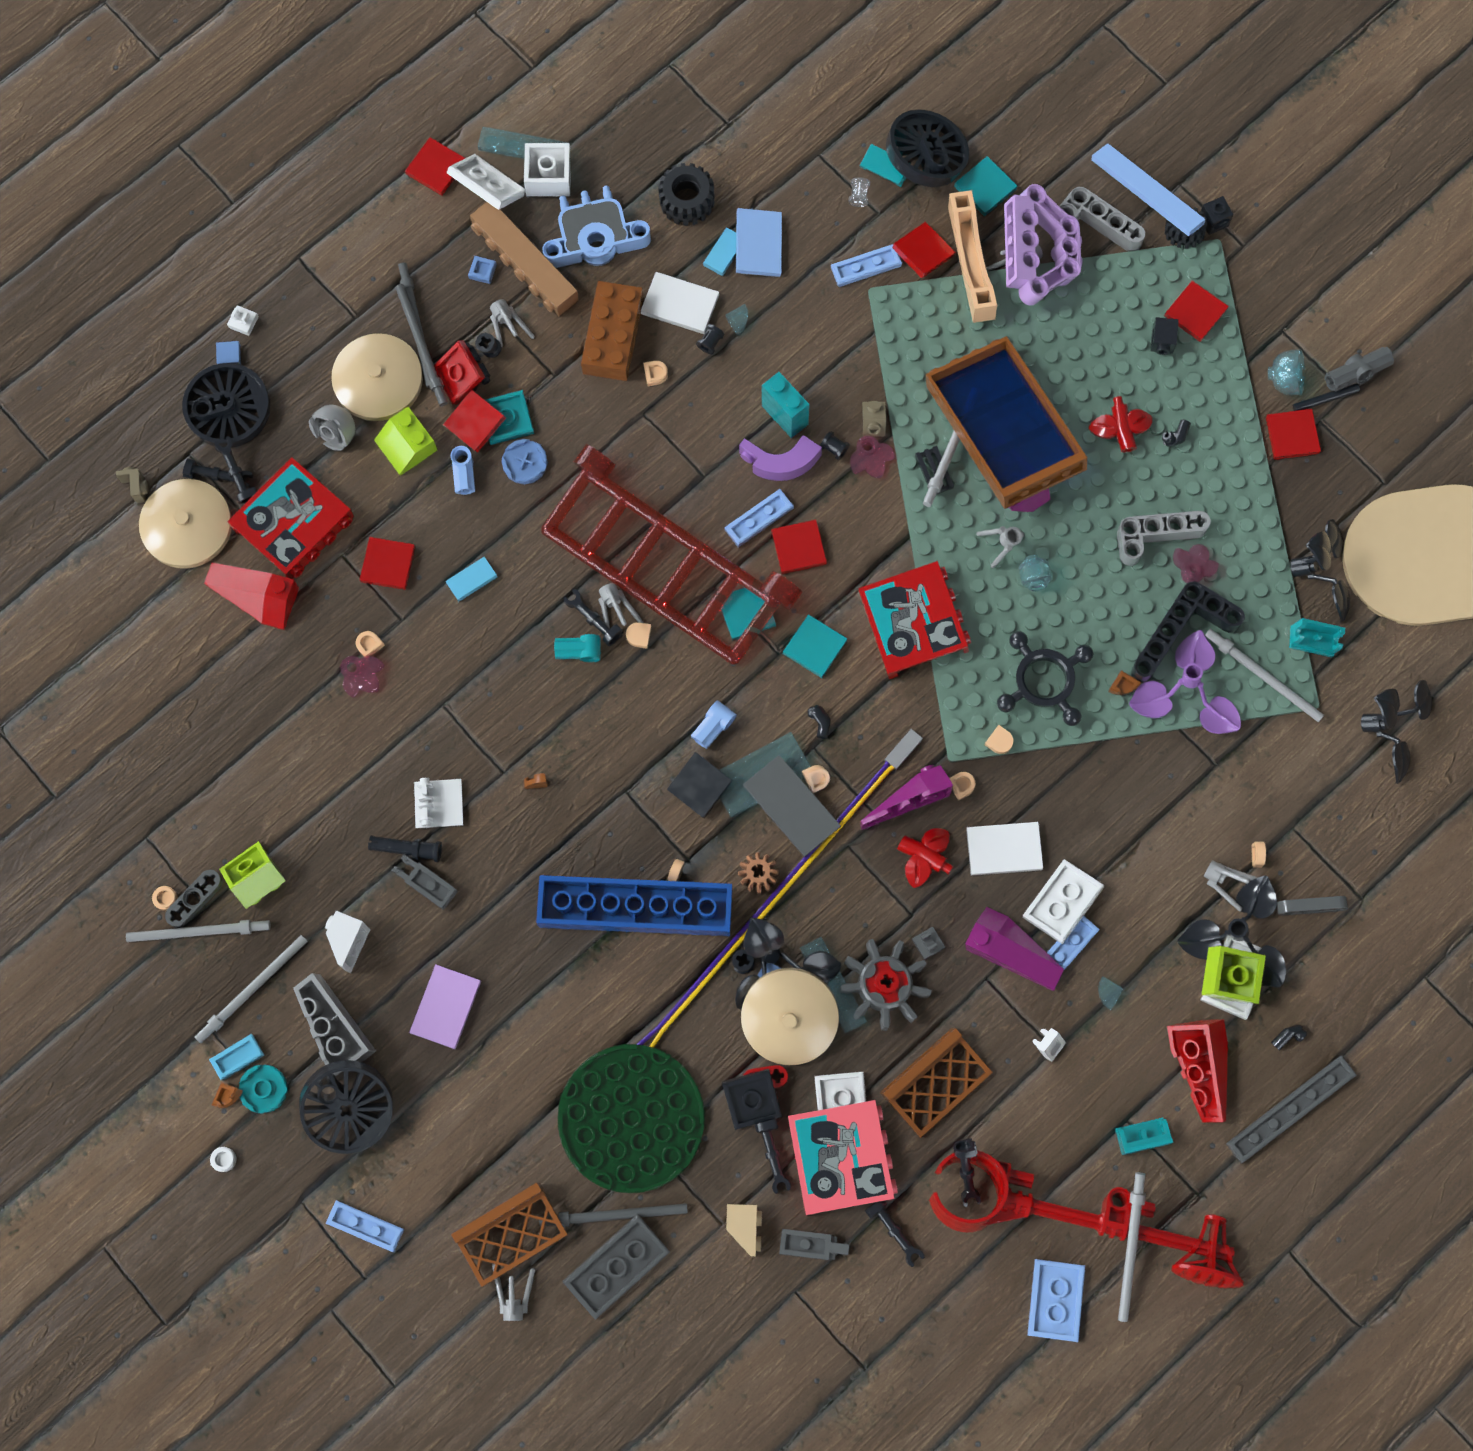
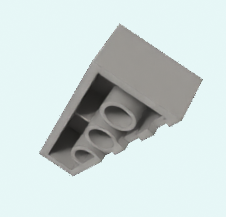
M310 974L293 988L303 1014L311 1028L312 1037L315 1038L319 1048L320 1057L325 1065L343 1060L363 1062L376 1052L320 974ZM343 1071L334 1073L338 1081L343 1078Z

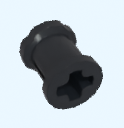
M708 324L706 327L707 331L702 339L696 342V345L703 352L712 355L715 352L714 348L718 341L723 339L725 334L716 326Z
M481 333L475 341L476 348L488 358H495L501 352V343L491 334Z
M830 431L824 437L820 446L822 450L826 449L835 455V459L839 461L847 452L850 443H844L834 436V432Z
M744 949L738 950L732 958L734 970L739 974L751 972L754 967V958L748 955ZM744 957H747L749 965L744 964L743 967H740L738 959L742 960Z

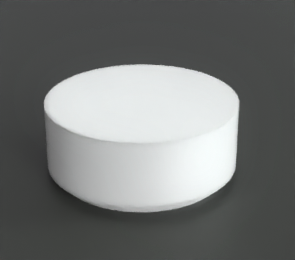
M219 1147L211 1154L210 1163L215 1170L228 1172L236 1164V1154L230 1148Z

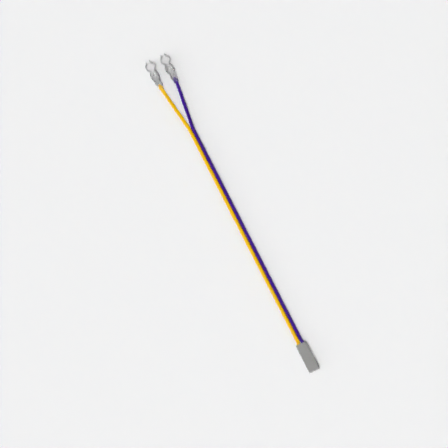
M910 729L885 758L883 767L837 818L836 821L841 827L805 858L803 857L752 918L763 919L886 776L893 769L897 770L923 740L921 736ZM749 921L663 1020L637 1045H643L659 1031L649 1047L654 1048L668 1027L744 941Z

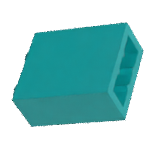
M780 372L776 373L762 385V407L790 438H793L809 425V403Z

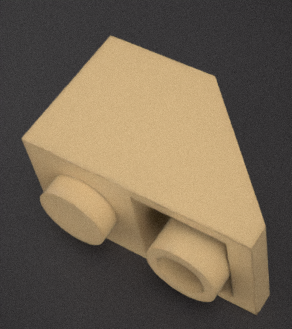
M727 1204L726 1230L751 1257H756V1251L761 1252V1236H756L757 1226L762 1225V1211H757V1205Z

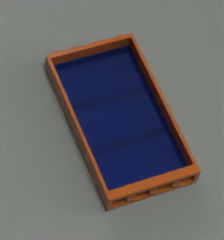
M1007 336L996 339L980 349H975L970 354L961 358L953 359L950 363L940 368H934L926 374V386L1004 509L1087 470L1086 454Z

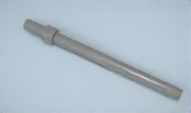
M972 388L960 417L972 412L980 394L978 389ZM966 417L962 418L960 422L963 423ZM953 431L934 477L930 479L927 486L928 492L923 501V505L927 507L932 506L936 494L941 491L943 486L942 480L960 441L955 431Z
M1211 628L1205 634L1208 639L1219 646L1218 649L1225 655L1227 653L1314 720L1319 722L1324 714L1234 647V643L1228 638L1225 640Z
M240 920V923L129 932L126 933V941L136 942L239 932L241 935L252 934V931L270 930L271 924L270 920L255 922Z
M300 935L217 1016L213 1015L207 1021L208 1024L195 1036V1039L202 1043L214 1031H218L223 1027V1022L308 941Z
M1141 1172L1135 1173L1134 1190L1130 1193L1129 1202L1132 1203L1118 1315V1320L1122 1322H1128L1141 1209L1142 1205L1145 1204L1146 1194L1143 1193L1146 1174Z

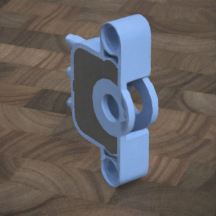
M609 186L603 187L604 199L592 202L588 192L582 191V204L569 206L566 196L562 195L559 198L561 212L558 216L562 238L547 241L543 246V255L555 268L580 263L582 260L593 266H602L609 263L614 258L616 252L620 254L647 247L651 242L650 227L648 223L642 220L625 223L622 207L617 200L613 199ZM639 232L645 233L643 236H636ZM595 241L604 243L600 247L590 246ZM552 252L558 253L556 256H549Z

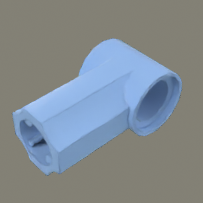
M457 446L451 452L455 493L467 495L475 492L474 461L467 447ZM465 455L468 457L463 463L457 462L459 456Z
M717 700L706 713V718L693 732L691 738L701 747L708 749L722 730L725 731L733 723L737 714Z

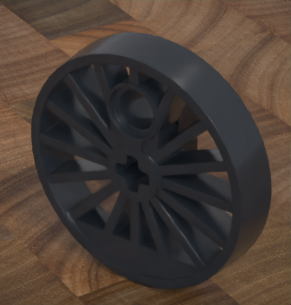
M921 109L904 112L895 119L887 135L886 151L891 163L904 177L919 185L927 187L948 185L961 174L968 163L969 147L965 136L952 121L938 113ZM941 131L945 135L940 137L938 134ZM918 159L914 166L910 164L912 161ZM920 164L922 165L923 171L918 169Z
M220 363L202 370L190 381L183 396L182 410L189 428L202 441L212 446H215V441H218L221 447L228 445L226 437L229 421L234 437L231 438L233 448L250 442L260 434L269 418L270 399L266 386L254 371L240 364ZM228 373L225 391L220 375ZM241 374L240 378L238 379L236 385L233 388L234 375ZM216 377L220 392L208 381L209 379ZM248 380V385L245 388H243L244 384ZM205 384L213 394L210 395L199 390V388ZM194 395L201 397L195 401H192ZM209 409L206 414H200L202 410ZM246 411L257 412L259 418ZM240 416L256 424L250 429ZM233 417L246 430V433L238 436ZM198 420L200 423L194 426L193 421ZM212 424L206 435L201 433L204 429H206L209 425ZM221 425L220 439L213 438Z
M343 1060L321 1067L307 1080L299 1098V1115L306 1134L319 1147L334 1153L349 1154L371 1147L385 1134L392 1118L393 1096L388 1082L375 1068L359 1061ZM343 1071V1084L336 1079L334 1073ZM348 1071H355L358 1074L351 1090H349ZM365 1074L371 1077V1079L356 1093L363 1075ZM376 1083L382 1087L380 1090L365 1095ZM314 1085L317 1086V1093L310 1091ZM326 1087H332L334 1092L325 1094L322 1090ZM385 1095L388 1102L369 1103ZM306 1098L324 1104L304 1106ZM369 1111H381V1112L377 1115V1114L371 1113V1112H369ZM323 1113L309 1120L305 1117V1114ZM327 1121L316 1133L311 1128ZM349 1121L356 1134V1137L350 1143ZM344 1122V1144L335 1143ZM336 1123L329 1141L322 1138V1136ZM357 1123L364 1128L362 1131H360Z

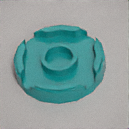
M256 1065L248 1069L239 1082V1089L243 1090L239 1097L242 1104L250 1111L260 1114L271 1113L278 1109L285 1101L288 1092L287 1080L283 1073L270 1065Z

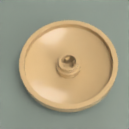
M369 334L355 339L339 353L332 369V386L340 404L352 415L369 421L388 420L406 407L410 408L419 396L423 383L422 367L415 351L403 340L388 334Z
M180 479L161 486L150 495L140 514L139 532L145 547L158 561L170 567L193 568L211 561L224 549L232 530L227 521L232 515L226 500L216 488L200 480Z
M798 968L777 969L760 977L748 990L741 1012L743 1032L751 1047L765 1059L782 1065H799L819 1057L832 1043L839 1022L837 1001L829 986L815 974Z

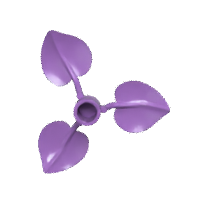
M1202 630L1192 633L1178 646L1175 653V661L1184 671L1182 678L1178 680V683L1169 693L1166 692L1163 684L1156 681H1147L1136 689L1129 702L1130 707L1138 714L1148 718H1160L1171 711L1172 702L1169 697L1181 685L1187 688L1198 687L1203 705L1206 707L1200 712V722L1207 731L1215 734L1236 732L1241 727L1239 713L1231 701L1217 696L1211 700L1210 704L1207 702L1203 688L1204 684L1201 682L1203 671L1208 670L1214 664L1215 652Z

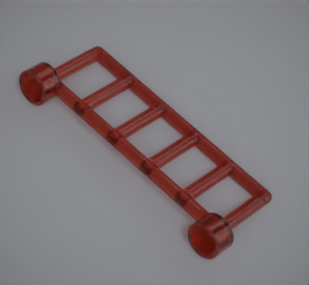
M588 444L583 447L574 460V464L582 469L541 527V532L544 536L732 665H736L741 661L779 605L787 610H791L803 593L796 585L775 571H772L766 581L762 583L608 478L616 465ZM591 482L613 497L615 501L584 545L558 529V527ZM629 508L651 523L652 526L619 571L596 555L595 552L625 509ZM665 533L690 551L658 596L635 582L632 577L660 537ZM702 558L726 574L727 577L694 622L670 606L669 603ZM740 584L765 602L733 648H731L706 629L737 585Z

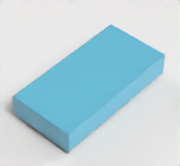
M726 227L703 262L705 267L721 276L724 275L736 257V232Z
M483 557L445 582L459 602L497 578V574L486 558Z
M250 1034L209 1060L220 1080L224 1081L265 1054L254 1035Z

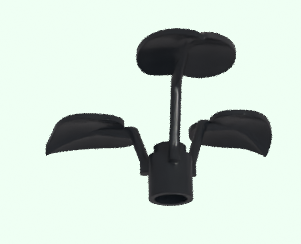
M1330 519L1326 523L1325 531L1316 533L1305 545L1313 555L1292 559L1291 571L1294 577L1308 575V579L1332 582L1333 599L1339 613L1340 622H1343L1350 608V594L1346 583L1343 580L1338 581L1336 578L1315 574L1319 570V566L1323 571L1330 568L1331 552L1334 558L1341 557L1343 553L1344 540L1341 530L1335 520Z
M1426 680L1418 681L1415 686L1414 701L1416 706L1413 709L1398 712L1400 707L1399 694L1396 689L1391 688L1382 691L1374 697L1381 713H1365L1361 718L1363 732H1377V737H1384L1395 742L1392 749L1396 777L1395 784L1400 783L1408 772L1410 751L1405 741L1401 742L1399 738L1386 734L1384 731L1396 725L1397 716L1418 712L1420 720H1425L1429 717L1432 710V696Z
M1266 875L1249 881L1248 884H1245L1240 889L1236 897V903L1242 907L1240 912L1248 914L1241 919L1232 920L1228 927L1229 930H1226L1223 935L1219 936L1220 930L1217 924L1207 919H1201L1193 922L1177 940L1180 947L1186 953L1203 960H1207L1209 947L1222 946L1220 940H1224L1228 936H1231L1236 941H1245L1252 953L1266 956L1261 986L1281 987L1284 984L1286 965L1282 954L1276 948L1269 945L1262 947L1257 952L1248 938L1250 931L1246 922L1252 915L1258 919H1264L1272 915L1277 907L1276 893Z
M750 918L749 927L744 937V949L752 957H762L760 960L762 976L767 974L766 964L777 962L780 956L794 968L809 971L821 978L826 984L833 980L840 971L841 962L832 954L824 951L811 953L805 958L803 967L799 966L782 949H779L784 943V935L780 928L766 920ZM749 975L739 984L735 996V1004L738 1009L742 1010L745 996L751 986L760 978L759 976Z

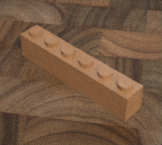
M486 202L470 215L472 230L478 236L482 235L486 239L485 243L492 251L496 250L500 254L501 261L507 267L510 265L514 269L516 277L521 282L525 281L529 285L528 288L535 297L540 296L543 300V305L549 312L554 311L559 317L579 301L577 290L500 209L498 210Z

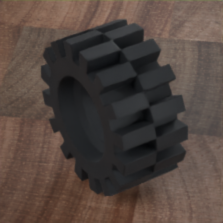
M1194 207L1193 210L1198 212V208ZM1202 211L1198 213L1205 219L1204 225L1190 236H1187L1166 219L1164 233L1167 241L1171 240L1170 244L1172 245L1177 243L1178 248H1181V245H1185V249H1189V245L1193 248L1196 247V243L1200 244L1202 239L1204 240L1207 226V218L1203 216L1204 213Z

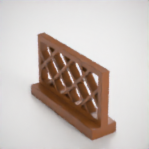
M951 1028L888 1084L880 1094L893 1106L918 1137L921 1138L993 1072L962 1038L960 1032L956 1028ZM960 1043L966 1050L965 1060H952L953 1048ZM948 1054V1059H942ZM969 1055H970L975 1061H969ZM939 1061L948 1062L947 1077L934 1076V1067ZM952 1062L965 1063L964 1078L951 1077ZM969 1064H978L984 1073L977 1079L968 1078ZM920 1078H930L929 1093L916 1092V1083ZM934 1079H947L946 1094L933 1093ZM951 1080L964 1081L962 1093L959 1095L950 1094ZM968 1081H974L968 1086ZM912 1086V1092H907V1090ZM902 1094L912 1095L911 1109H902L896 1100ZM916 1095L929 1096L928 1110H915ZM933 1096L946 1097V1105L942 1111H932ZM950 1097H955V1099L950 1103ZM905 1112H911V1119ZM915 1112L928 1113L927 1124L921 1130L914 1123Z
M540 1183L533 1184L451 1234L455 1243L459 1245L481 1287H484L568 1235ZM542 1199L546 1206L544 1218L531 1215L533 1204ZM528 1207L527 1213L521 1212ZM548 1213H550L553 1220L547 1219ZM516 1214L526 1216L522 1231L509 1227L512 1216ZM530 1217L543 1220L539 1235L526 1232ZM507 1220L506 1226L499 1225ZM546 1221L556 1224L560 1234L553 1238L544 1237L543 1232ZM494 1227L505 1229L501 1244L488 1241L490 1230ZM508 1230L521 1233L518 1248L504 1245ZM486 1233L484 1239L478 1238ZM525 1235L538 1238L534 1250L527 1251L521 1249ZM542 1239L548 1240L544 1244L540 1245ZM473 1240L483 1242L480 1256L471 1255L466 1244ZM487 1243L500 1246L496 1261L483 1258ZM503 1248L517 1251L515 1260L511 1264L500 1262ZM520 1252L526 1253L524 1256L519 1258ZM473 1258H474V1259H478V1264H477V1265H476V1263L474 1262ZM482 1261L495 1264L493 1275L486 1279L480 1273ZM499 1265L505 1266L503 1269L498 1271Z

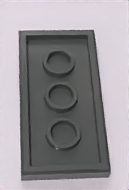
M780 755L775 757L743 784L747 792L804 858L841 827Z
M636 1214L562 1282L596 1320L665 1258L670 1251L641 1217Z

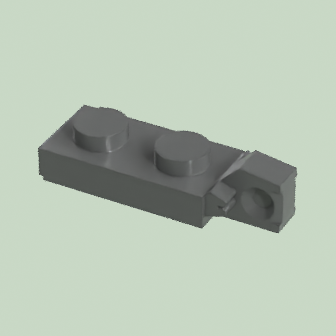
M782 1229L779 1254L835 1260L836 1254H849V1244L837 1243V1237L830 1234Z

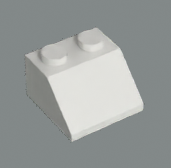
M525 143L524 186L526 196H570L569 143Z
M336 911L334 916L331 915L327 920L325 926L327 929L326 935L337 964L346 972L351 973L370 929L363 921Z

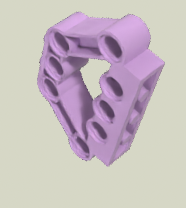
M1038 184L1030 185L1020 195L1014 194L1004 204L1006 287L1019 289L1021 301L1029 306L1037 304L1056 287L1069 284L1080 274L1083 263L1080 248L1082 237L1080 236L1078 220L1061 209L1046 194L1044 188ZM1037 223L1051 235L1055 245L1051 250V257L1055 261V267L1040 277L1036 276V268L1040 263L1039 257L1035 253V247L1039 244V237L1035 232Z

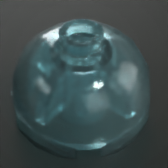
M1296 349L1284 351L1278 354L1273 361V365L1268 367V380L1273 381V385L1278 392L1290 396L1302 395L1304 389L1302 369H1305L1303 351Z

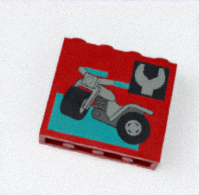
M291 457L227 522L233 531L238 535L241 534L281 570L287 578L293 579L303 573L304 567L310 561L313 562L319 557L320 551L326 545L328 546L335 541L337 534L342 529H346L351 525L354 515L348 506Z
M938 561L858 588L889 679L897 677L898 671L962 649L964 653L969 652L968 644H971L968 631H962L960 623L964 622L960 609L955 610L952 602L956 601L953 589H947L945 581L949 580L945 567L940 568Z

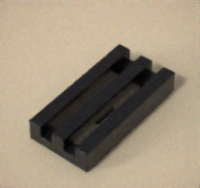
M937 445L933 446L932 449H925L924 452L915 453L927 486L931 477L923 458H927L933 475H935L937 468L931 455L934 454L938 466L942 459ZM946 471L944 476L946 486L943 485L941 491L937 494L954 488L948 471Z

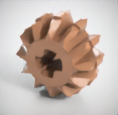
M759 852L755 854V860L750 855L746 856L749 864L741 862L740 867L744 870L738 871L739 877H745L741 880V885L750 883L747 890L751 892L755 886L757 887V894H761L762 886H764L765 890L770 891L768 882L776 884L777 880L772 876L779 874V870L772 869L776 866V862L771 861L767 863L769 860V855L767 854L761 860ZM758 868L762 869L764 876L754 877L753 870L756 869L758 871Z

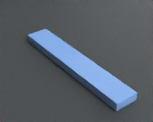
M1106 144L1092 155L1094 163L1187 236H1190L1204 225L1205 219L1111 145Z

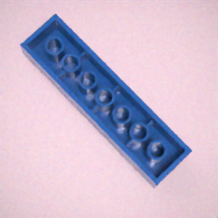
M540 875L536 923L539 928L730 936L733 888L732 884Z

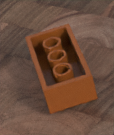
M603 281L597 282L581 361L583 374L623 381L628 380L644 300L641 287Z

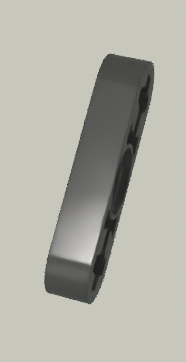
M214 870L204 871L167 909L165 914L167 923L174 928L184 927L220 890L223 884L221 875ZM207 877H215V885L212 886L209 884L204 889L208 892L206 895L200 889L197 888L199 885L202 888H204L208 884V882L206 881ZM192 893H199L200 901L196 905L188 903V897ZM182 903L191 910L189 913L184 910L180 914L182 917L181 921H173V913H180L184 909L180 906Z
M1346 896L1293 899L1277 902L1278 915L1281 916L1338 912L1348 909Z

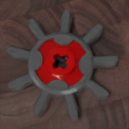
M874 939L868 940L866 947L871 961L864 965L853 957L848 956L844 964L849 969L857 972L859 978L857 983L841 985L839 994L859 992L864 1002L856 1009L853 1018L858 1020L863 1017L869 1008L880 1011L881 1031H887L891 1022L890 1011L899 1009L904 1017L912 1023L917 1018V1015L906 1000L910 995L928 998L932 991L925 987L913 985L911 975L920 972L926 966L925 960L915 962L913 965L906 967L899 960L904 947L903 941L899 940L894 946L891 957H881Z

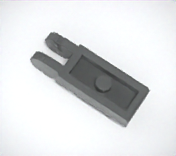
M403 855L401 860L406 865L414 868L409 876L399 867L394 866L392 871L405 880L406 884L444 910L458 891L421 863L417 864L408 856Z

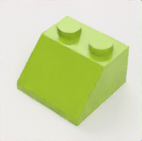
M409 407L391 417L374 440L400 476L438 451L434 440Z
M259 841L219 869L230 890L245 909L257 904L262 897L271 891L277 890L285 882L281 872Z
M1224 946L1209 947L1202 995L1222 1000L1259 1004L1266 956Z

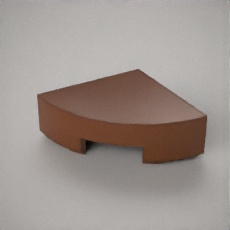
M1121 670L1108 692L1116 695H1126L1135 691L1141 682Z
M544 773L535 774L534 778L526 777L524 779V789L548 787L547 777Z
M221 1082L212 1106L217 1108L231 1106L239 1099L243 1090Z

